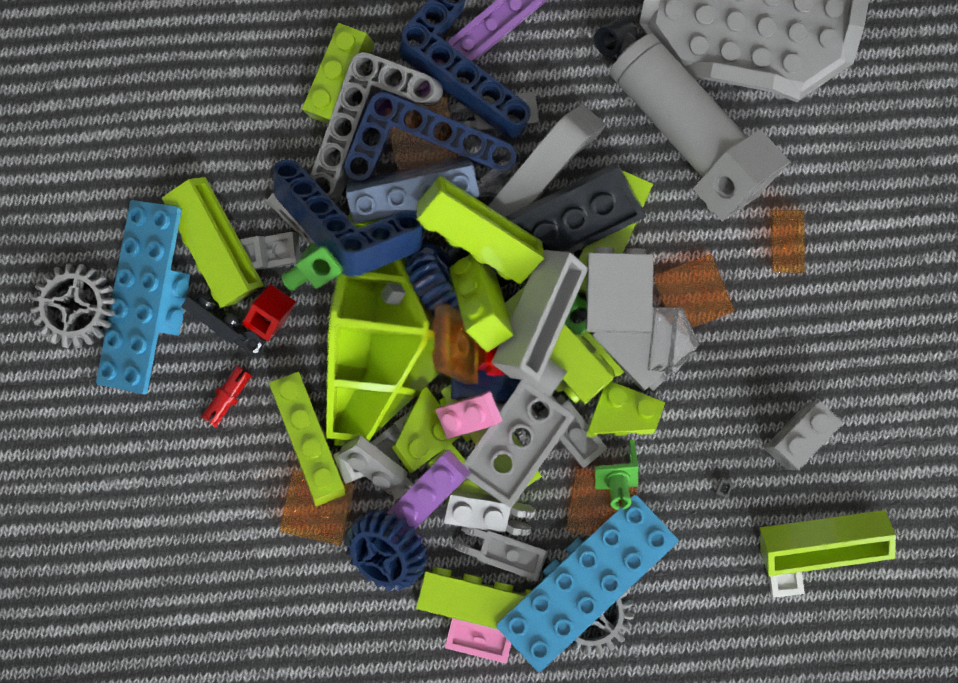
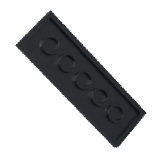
M615 162L505 216V218L542 241L543 250L573 253L646 218V214L620 166ZM451 244L447 245V253L454 263L471 254L462 247L457 248ZM490 266L496 272L500 288L514 281L503 278L495 268Z

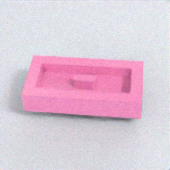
M490 391L443 405L435 410L447 439L495 426L502 421Z
M452 618L445 648L507 664L511 642L498 629Z

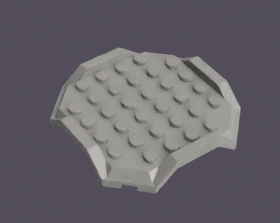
M644 0L638 26L645 36L651 33L654 34L695 80H711L769 91L799 102L818 87L854 64L865 26L869 0Z

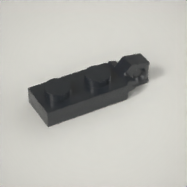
M196 293L187 297L181 306L183 309L231 344H237L253 357L259 353L266 343V340L242 326V321L236 315L230 312L225 313L216 306V301L204 293Z

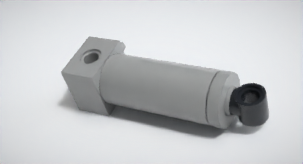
M618 18L600 27L594 35L596 48L602 55L607 57L614 56L617 59L610 69L609 75L702 176V179L693 190L707 204L709 211L714 212L721 221H724L755 200L790 163L789 159L761 129L747 137L654 34H648L637 40V29L633 22L627 18Z

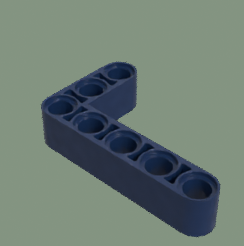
M428 0L404 27L398 45L400 56L421 73L439 80L443 90L501 134L511 138L521 135L531 116L529 105L441 38L461 15L466 0H456L457 2L455 3L448 0ZM427 19H434L438 23H430ZM408 40H415L420 45H412ZM433 59H441L445 64H437ZM458 78H466L470 83H462ZM483 96H489L493 98L495 102H487L485 101ZM508 115H514L518 117L520 121H512L508 117Z
M381 92L374 95L368 104L346 158L345 171L353 180L362 181L372 177L393 127L496 170H508L516 162L517 156L513 146L507 142L392 94ZM383 98H388L393 105L392 112L387 116L379 115L376 110L378 101ZM413 110L419 111L422 115V123L415 129L409 128L405 121L406 115ZM440 123H448L452 128V135L446 141H440L435 136V128ZM374 127L380 132L381 138L378 144L370 146L365 142L364 135L368 129ZM469 135H477L481 139V148L476 153H469L464 148V140ZM499 147H506L511 152V160L504 166L496 164L493 160V153ZM358 157L366 159L369 165L368 171L361 176L357 175L352 167L354 160Z
M281 160L273 166L275 198L319 248L325 246L343 267L342 274L350 277L360 276L414 254L421 249L423 226L417 220V212H399L357 229L299 163L293 160Z

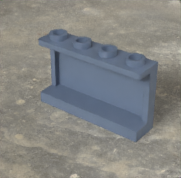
M460 156L373 175L367 180L347 181L346 194L353 222L360 223L392 216L403 211L417 210V202L439 176L445 178L472 197H478L479 191L471 159Z

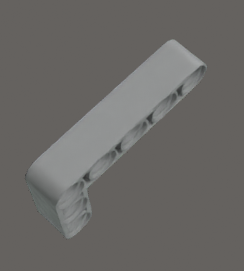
M362 52L353 57L310 175L320 187L322 182L328 179L331 187L327 195L332 201L339 199L345 189L349 178L345 171V161L371 98L379 93L380 89L424 105H433L440 101L443 94L442 84L439 80L370 53ZM372 61L373 71L370 75L365 76L363 67L365 63ZM400 71L402 81L398 86L393 87L391 78L395 72ZM429 82L431 92L428 96L422 98L419 92L420 87L423 83ZM360 90L363 99L358 106H355L352 101L353 95ZM350 120L352 130L350 134L344 136L342 126L344 122ZM339 150L341 161L334 166L331 157L334 151Z
M584 104L567 113L553 127L488 207L505 217L536 202L573 157L596 139L606 127V124Z

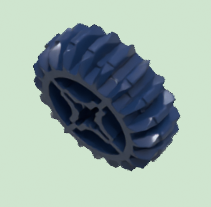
M427 243L418 252L407 256L405 260L406 272L410 276L409 281L413 284L414 291L417 292L426 309L440 323L447 326L460 323L463 319L449 267L454 265V262L448 257L446 252L442 251L441 247L433 243Z
M384 508L380 511L372 509L370 512L360 515L349 527L346 533V540L344 541V544L348 547L345 553L352 557L350 564L358 568L357 574L362 573L366 576L367 582H375L377 588L384 586L388 592L392 589L400 591L416 582L426 568L425 565L428 557L425 552L428 547L421 543L423 536L416 535L414 532L416 526L410 527L406 523V518L399 519L395 511L388 514Z

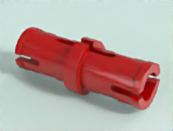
M238 365L235 366L224 385L215 390L217 395L200 416L205 421H208L216 411V414L209 422V424L216 428L231 405L235 406L239 400L236 398L250 378L253 377L245 371L240 380L237 381L244 370Z

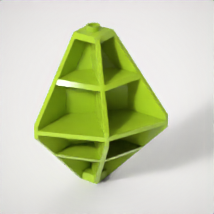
M351 212L349 215V220L357 227V229L384 219L379 218L365 222L354 223L352 220ZM407 256L360 276L350 277L341 273L337 277L329 325L326 438L334 439V445L343 446L360 435L367 441H370L384 425L418 395L420 390L425 388L452 363L453 325L447 326L440 323L426 309L425 304L420 300L417 292L414 291L413 284L409 281L410 276L406 272L405 265ZM387 283L401 284L406 292L399 305L385 303L380 295Z

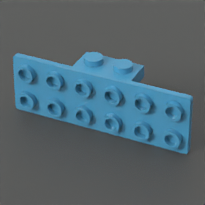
M136 200L130 201L112 298L116 300L114 304L110 305V310L115 311L113 317L108 316V322L112 324V327L110 329L106 328L96 379V384L147 394L158 334L165 333L179 336L184 312L181 306L186 300L191 275L171 270L182 212L180 207Z
M637 495L631 497L632 503L630 507L626 509L620 507V510H617L590 537H586L583 541L579 537L576 538L565 549L568 555L560 562L555 558L542 570L545 574L541 579L542 582L497 623L498 630L537 672H541L678 543L676 536Z

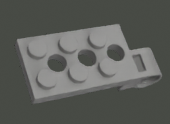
M551 359L548 360L539 382L527 380L520 382L499 412L502 421L488 428L463 464L471 472L467 477L469 480L509 508H512L575 418L572 413L549 398L567 373L564 368ZM543 402L548 406L549 415L546 419L536 420L531 416L530 409L534 403ZM518 428L527 429L531 435L529 444L524 447L516 446L512 441V434ZM500 454H506L512 459V468L507 473H499L494 468V459Z

